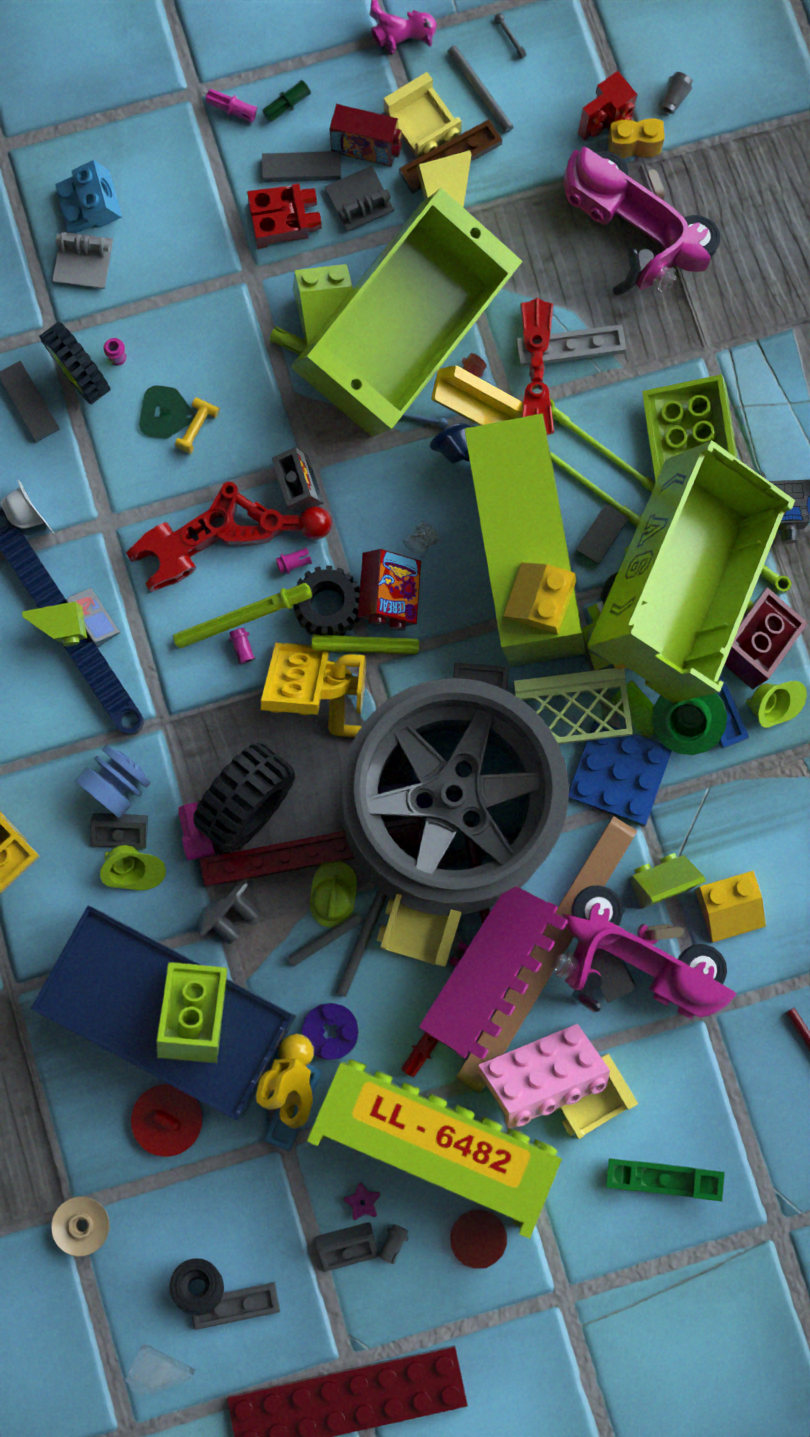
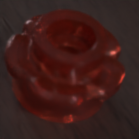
M470 353L467 358L464 357L462 359L464 364L462 369L476 377L483 376L487 365L481 357Z

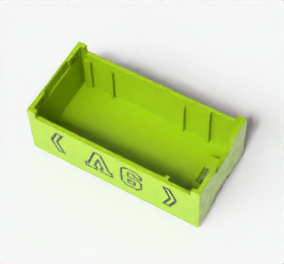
M712 440L666 459L587 647L615 666L623 664L646 679L644 685L672 703L720 692L723 682L721 680L718 681L723 666L784 512L792 510L795 500Z

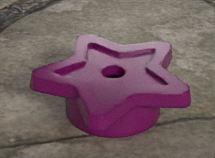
M359 1182L355 1194L346 1196L343 1200L352 1207L353 1220H357L364 1214L377 1217L374 1204L381 1194L380 1192L367 1191L365 1186ZM365 1200V1205H361L360 1201Z

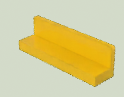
M457 365L438 369L431 396L432 401L479 426L522 417L523 402Z

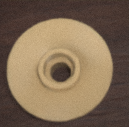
M82 1196L71 1198L56 1210L52 1219V1235L58 1247L67 1254L73 1256L92 1254L104 1244L108 1237L110 1229L108 1214L104 1207L92 1198ZM79 1220L86 1221L87 1229L85 1231H81L78 1228Z

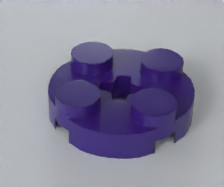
M326 1003L316 1006L308 1013L304 1020L302 1034L310 1039L314 1047L315 1056L332 1060L342 1058L353 1050L357 1043L359 1030L357 1020L348 1008L335 1003ZM326 1024L329 1026L337 1025L338 1028L335 1032L338 1036L335 1039L331 1036L326 1039L323 1036L325 1033L323 1027Z

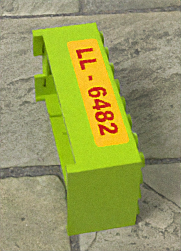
M349 1059L347 1063L340 1062L307 1142L318 1146L320 1140L323 1141L325 1136L514 1218L512 1224L519 1227V1235L528 1239L531 1238L562 1161V1158L556 1155L558 1151L556 1148L538 1139H535L534 1143H530L528 1136L512 1128H508L507 1132L501 1130V1124L485 1116H482L481 1120H477L474 1118L475 1114L471 1110L457 1104L454 1109L447 1107L445 1099L432 1093L429 1094L428 1098L419 1094L420 1089L409 1083L403 1082L402 1087L391 1082L392 1076L379 1070L375 1072V1075L365 1071L367 1065L356 1060Z

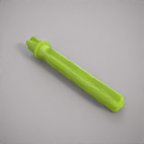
M306 583L287 590L282 588L277 594L175 633L173 635L176 647L183 648L281 609H292L294 604L312 597L311 589Z

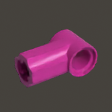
M199 802L178 807L184 834L182 842L187 861L215 855L213 841L194 825L193 814L197 810Z

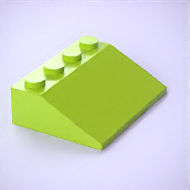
M722 374L642 391L655 482L658 480L666 459L710 440L738 459L727 388Z

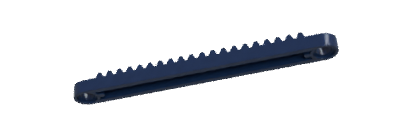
M0 508V516L6 518L5 526L0 528V550L38 608L68 603L20 528L13 525L8 520L3 508ZM86 631L87 639H81L79 644L64 646V648L116 727L123 734L135 735L142 730L144 718ZM126 714H134L137 717V723L134 727L126 728L122 725V719Z

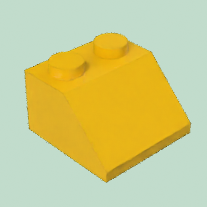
M521 562L503 617L559 634L576 583L575 573L548 564Z
M754 870L695 889L712 943L766 927L763 898Z

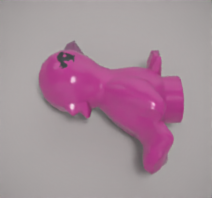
M371 0L369 15L377 23V25L371 28V33L379 47L386 45L390 54H394L396 44L408 38L421 40L431 47L433 43L432 37L437 29L436 21L431 14L413 10L412 13L407 12L409 18L406 20L396 15L387 14L381 10L378 0Z

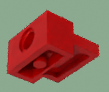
M616 71L599 83L596 88V99L582 108L578 134L584 141L590 136L596 137L604 128L609 131L611 123L615 121L632 120L637 93L619 71Z

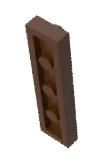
M488 119L400 167L399 174L413 194L422 189L417 172L419 164L469 150L472 162L501 146L502 138Z

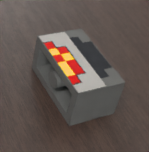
M294 447L272 457L287 507L301 514L309 507L324 504L307 454Z

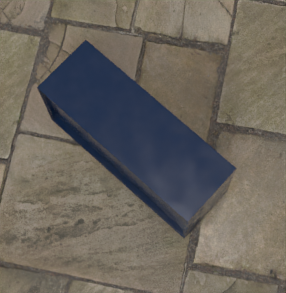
M87 905L30 1009L235 1120L243 1118L258 1090L261 1076L268 1071L278 1052L279 1045L290 1030L296 1015L226 978L217 1063L158 1058L157 1038L169 962L201 964L110 915Z

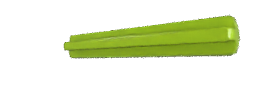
M313 635L311 638V649L313 651L417 654L419 652V640L416 638Z

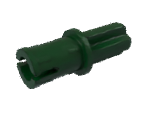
M300 80L285 93H279L280 97L262 110L264 117L269 122H273L286 111L294 110V105L310 95L311 91L308 85L303 80Z

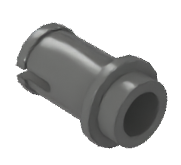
M396 1224L387 1229L389 1234L380 1253L377 1255L382 1260L392 1264L395 1263L404 1241L409 1239L407 1237L409 1231Z

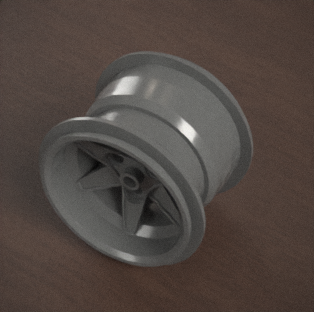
M449 678L423 682L409 687L385 701L370 715L358 731L349 749L342 778V812L346 839L352 855L365 876L375 887L393 900H395L397 893L402 894L401 905L422 913L449 916L451 909L462 912L461 915H466L493 907L501 894L516 886L521 888L549 856L561 834L568 808L569 784L567 769L559 744L543 719L530 706L515 695L497 686L482 681ZM444 730L465 732L448 763L420 735ZM487 741L504 752L516 766L519 773L480 775ZM401 746L420 783L377 795L381 774L390 757ZM458 765H466L469 767L471 774L466 778L459 777L455 772V768ZM448 794L451 797L456 795L458 797L457 802L449 801L447 799ZM526 795L525 819L518 837L510 846L490 816L487 808ZM419 796H428L432 801V805L427 809L419 808L416 804V799ZM466 814L476 815L479 824L475 827L466 826L463 822V817ZM380 815L427 818L417 861L407 855L393 841ZM458 830L494 859L484 865L467 870L455 871L436 868Z

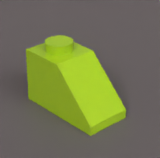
M76 601L22 611L24 619L59 643H63V646L77 645L80 643L79 640L87 639L83 608Z

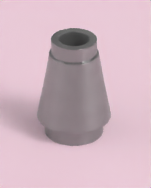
M674 72L673 76H670L660 108L666 113L674 114L692 90L693 80L682 72Z

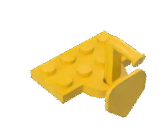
M275 642L261 698V710L273 713L291 712L301 715H318L321 699H329L328 729L330 733L335 736L355 738L362 726L345 725L346 695H357L356 713L361 714L366 677L365 655H343L336 662L329 661L330 651H313L311 645ZM347 666L359 667V676H352Z

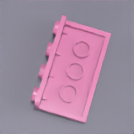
M578 1024L478 1065L480 1076L506 1115L505 1123L508 1128L524 1126L531 1119L541 1115H549L557 1108L566 1104L572 1105L589 1094L600 1093L606 1088L610 1073L609 1068Z

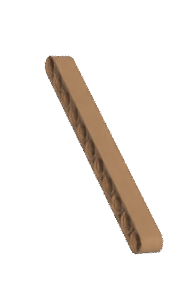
M612 817L558 906L556 914L561 917L562 913L572 915L571 907L574 898L581 890L588 886L606 885L636 835V829L618 818ZM550 924L546 926L542 935L554 941L552 949L546 951L536 945L534 946L529 956L539 961L541 967L534 973L522 966L516 978L528 984L525 993L520 994L511 988L508 989L503 999L515 1006L512 1014L507 1016L496 1009L490 1021L500 1026L501 1032L494 1038L483 1031L477 1043L488 1049L485 1058L480 1059L470 1053L459 1070L456 1079L479 1094L486 1083L478 1072V1065L503 1055L574 938L566 926L563 930Z

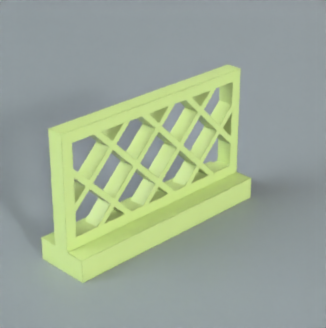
M611 668L514 681L516 697L521 700L534 699L541 704L540 708L536 711L538 715L546 708L557 716L549 726L550 730L554 728L560 719L573 728L565 737H559L552 732L558 744L633 735L624 668ZM620 688L621 699L616 706L603 698L608 689ZM598 690H603L600 694L595 692ZM589 692L596 697L588 710L575 701L580 693ZM567 694H575V695L571 698V697L568 696ZM561 695L569 701L560 713L548 705L553 696ZM543 697H548L545 701L540 699ZM599 701L612 709L604 721L591 713ZM572 704L584 712V715L576 725L563 716ZM621 704H623L624 712L618 709ZM616 712L625 719L626 729L614 730L606 723ZM587 716L600 724L594 733L587 734L579 728ZM603 727H604L606 730H608V731L600 732ZM575 731H577V732L580 733L581 735H573V734H574Z

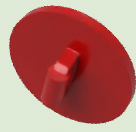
M170 1084L157 1085L145 1091L136 1101L131 1115V1128L136 1141L149 1153L162 1157L175 1156L189 1149L199 1137L203 1124L202 1110L198 1100Z

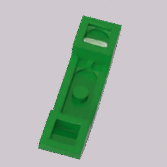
M609 1158L606 1188L677 1195L722 1202L725 1172Z

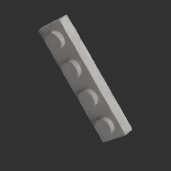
M621 324L550 334L549 347L543 353V364L624 354L626 352L623 326ZM517 338L516 344L520 367L530 366L531 353L525 348L524 338ZM538 339L532 341L534 344L542 343Z

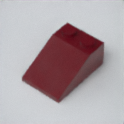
M767 587L745 611L724 665L752 690L769 680L808 622Z

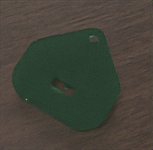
M155 385L148 388L144 394L139 426L142 433L148 437L168 439L189 425L195 413L176 388ZM156 406L160 407L159 417H155Z

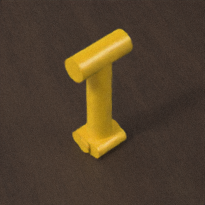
M197 397L194 398L191 406L198 409L183 438H177L174 444L176 448L192 454L194 450L192 442L207 415L216 418L220 412V408Z

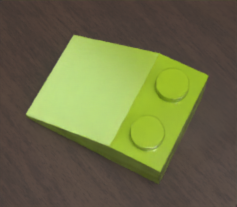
M347 264L294 270L293 293L306 347L353 289Z
M673 853L661 858L660 865L651 868L648 863L634 869L635 875H632L629 879L641 908L644 909L706 882L704 875L685 855L677 857Z
M169 962L157 1038L158 1058L217 1063L227 977L226 967Z

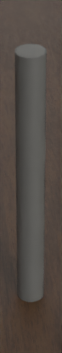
M457 46L450 47L448 49L449 55L505 133L511 131L514 126Z
M379 889L376 892L336 990V993L345 997L387 897Z

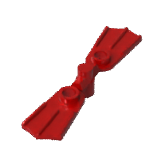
M535 298L520 304L525 348L531 353L529 376L531 381H534L525 388L522 417L543 413L546 433L551 435L554 434L549 388L540 381H543L544 376L543 353L549 347L554 304ZM538 339L542 343L534 344L532 341ZM540 389L542 392L535 394L532 390Z

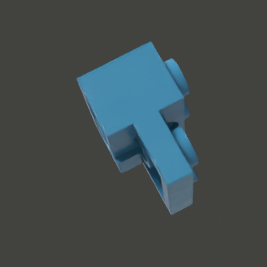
M95 160L71 170L73 176L55 184L68 233L76 234L93 225L101 228L122 218L110 170Z

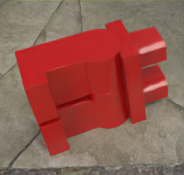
M300 183L292 184V187L282 186L247 191L257 249L267 248V244L281 241H294L299 238L301 240L308 239V232L322 229L320 212L305 213V208L317 206L315 188L301 189Z

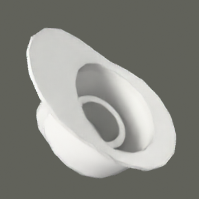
M18 479L19 486L1 500V506L8 520L13 525L24 529L45 524L55 534L35 509Z

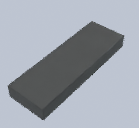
M340 151L262 153L263 182L340 180Z
M21 361L0 371V379L36 442L60 430Z
M271 1282L224 1292L221 1301L212 1311L204 1315H192L194 1330L280 1312L276 1283Z

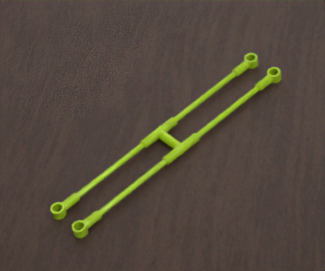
M550 399L552 418L555 421L559 422L563 427L567 426L640 481L641 485L652 493L656 484L649 477H644L571 422V419L557 409L554 401ZM550 451L551 459L555 464L617 511L628 517V521L636 528L638 527L643 513L639 516L625 505L622 506ZM763 565L760 575L773 584V588L777 593H786L791 588V580L786 576H779L766 565ZM779 581L785 582L786 585H787V588H786V589L780 588V587L778 586V582H779ZM751 600L749 601L746 610L752 605L753 602Z

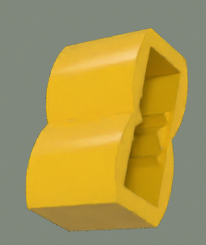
M648 118L639 122L618 120L611 123L608 134V152H612L621 158H628L634 154L640 157H653L660 154L665 139L664 122L659 119Z

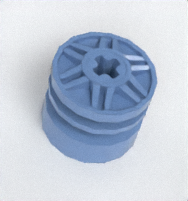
M105 745L102 751L111 759L106 763L99 756H96L94 759L102 768L99 773L86 767L75 782L118 818H121L132 805L124 794L130 791L140 796L142 793L133 786L134 782L137 780L146 788L151 782L146 778L142 769L124 753Z

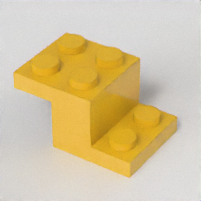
M1 811L0 894L40 857L26 842V837Z

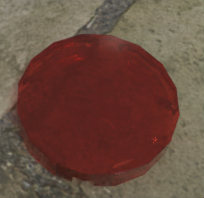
M483 1209L470 1210L461 1214L454 1222L450 1232V1246L455 1257L463 1265L474 1269L487 1268L495 1264L504 1255L507 1246V1232L502 1221L493 1213Z

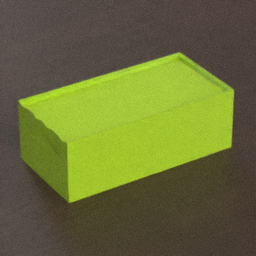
M440 188L419 204L295 360L291 368L371 437L389 431L399 421L523 261L446 191Z
M543 413L465 428L501 647L510 667L586 654L575 588L573 589L559 634L503 617L521 562L548 564L571 571Z

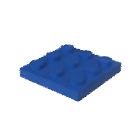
M594 721L590 733H594L600 724ZM609 725L614 730H620V728ZM603 727L600 732H604V731H608V730H606V729ZM634 733L630 736L587 741L569 789V799L645 826L672 750L665 747L662 743Z

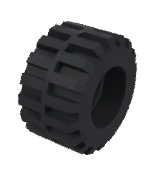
M326 565L324 570H321L319 566L315 567V572L313 573L307 571L304 574L305 578L298 580L297 586L303 583L309 585L312 597L293 605L296 619H298L300 626L305 628L306 632L311 636L312 634L346 635L345 631H351L354 628V623L360 619L358 617L360 591L357 582L353 581V577L349 573L347 575L344 574V570L339 567L337 570H333L332 566ZM324 590L336 591L344 600L342 608L330 616L320 615L311 607V602L315 595Z

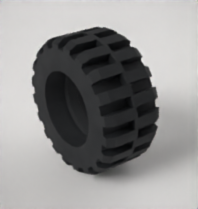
M256 743L251 744L249 748L246 747L224 767L219 776L211 783L212 785L204 793L202 800L197 805V810L193 814L195 827L224 851L235 852L237 849L242 848L270 820L271 816L277 811L282 801L288 795V791L292 788L293 781L295 780L293 767L265 744Z

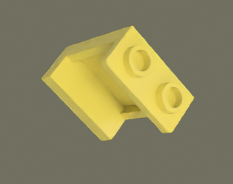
M428 72L383 98L385 114L398 118V129L402 130L401 136L416 158L441 146L461 133L462 121L459 117H453L433 89V79Z
M397 893L395 900L389 898L385 914L390 915L387 926L381 925L377 941L382 942L380 948L445 968L462 912L451 909L449 916L427 914L401 905L402 894Z
M608 1053L601 1056L610 1070L606 1088L598 1094H589L572 1105L566 1104L555 1110L556 1112L560 1109L564 1115L565 1120L562 1121V1124L570 1137L575 1134L577 1139H581L585 1134L626 1109L629 1110L638 1105L634 1095Z

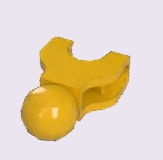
M296 1033L285 1037L279 1045V1059H274L272 1068L261 1076L256 1094L258 1104L266 1110L280 1108L279 1117L290 1128L301 1127L307 1122L313 1102L309 1080L311 1070L306 1066L309 1065L314 1057V1047L310 1039ZM274 1092L273 1096L268 1099L269 1095ZM295 1105H297L298 1112L295 1115V1117L292 1118Z

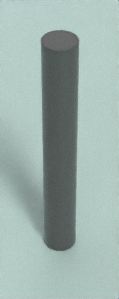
M356 912L287 957L293 967L364 920Z

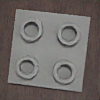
M61 232V235L57 234L56 245H59L52 281L105 289L113 238Z

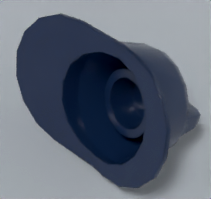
M466 423L452 425L433 438L430 442V448L440 452L453 464L462 460L470 462L465 428L474 426Z

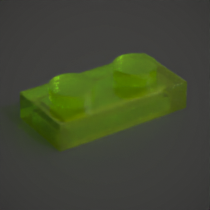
M631 680L626 684L631 723L643 737L649 739L655 734L652 724L654 704ZM619 690L610 699L615 706L621 699V691ZM621 704L620 707L618 708V709L621 710L622 712H624V711H623V704Z

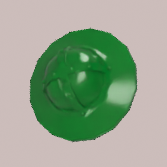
M717 693L672 703L660 695L653 707L652 724L656 736L665 747L678 754L696 755L707 752L719 743L726 730L727 712L723 700Z

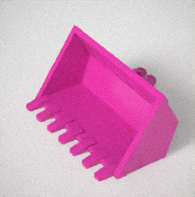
M517 886L501 894L471 944L468 946L460 942L458 948L464 955L461 960L451 957L449 963L456 968L419 1028L454 1050L463 1059L466 1058L469 1052L480 1059H484L488 1049L477 1043V1038L482 1030L494 1038L499 1035L501 1027L489 1020L493 1012L497 1009L507 1016L512 1014L515 1006L502 999L508 988H511L520 994L525 993L528 984L516 978L519 970L523 966L536 973L541 967V963L530 957V952L535 945L546 951H550L554 945L553 940L542 935L546 926L550 924L563 930L568 922L565 918L555 913L558 906L551 902H546Z

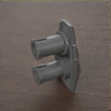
M244 880L234 884L226 893L218 896L210 905L203 907L196 925V929L201 935H205L210 929H213L228 944L234 942L241 931L224 917V914L230 908L234 909L248 924L256 919L260 910L243 896V891L248 885Z

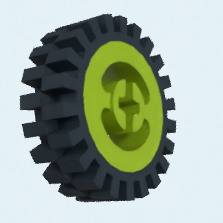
M58 321L39 335L41 342L56 361L58 367L89 404L92 405L111 390L108 382L98 370L96 364L91 360L89 354L85 352L82 345L77 342L76 338L64 324Z

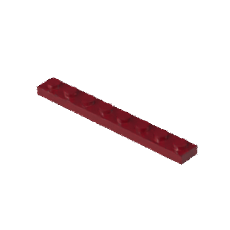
M419 817L383 823L388 834L400 849L421 846L423 832ZM345 831L201 858L200 861L205 887H211L355 858L351 853Z

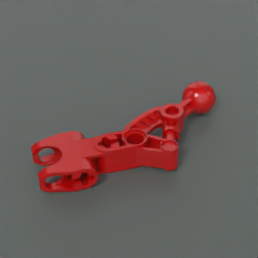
M226 482L222 485L209 510L175 532L167 522L157 525L146 532L126 552V555L131 562L148 556H154L160 560L159 570L145 583L150 592H154L176 584L191 575L197 568L191 557L218 540L227 545H256L271 541L283 531H300L308 539L319 540L329 534L333 522L329 512L318 506L305 509L301 515H281L277 510H268L257 501L255 503L251 502L240 494L235 483ZM240 505L247 510V515L259 524L256 526L237 525L234 522L237 506ZM215 518L224 519L223 525L218 528L211 526L212 521ZM206 525L209 534H206L205 530L203 529V526ZM193 533H196L199 537L197 541L192 539L191 535Z

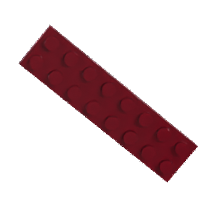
M455 1345L233 1394L227 1397L234 1437H334L468 1407Z

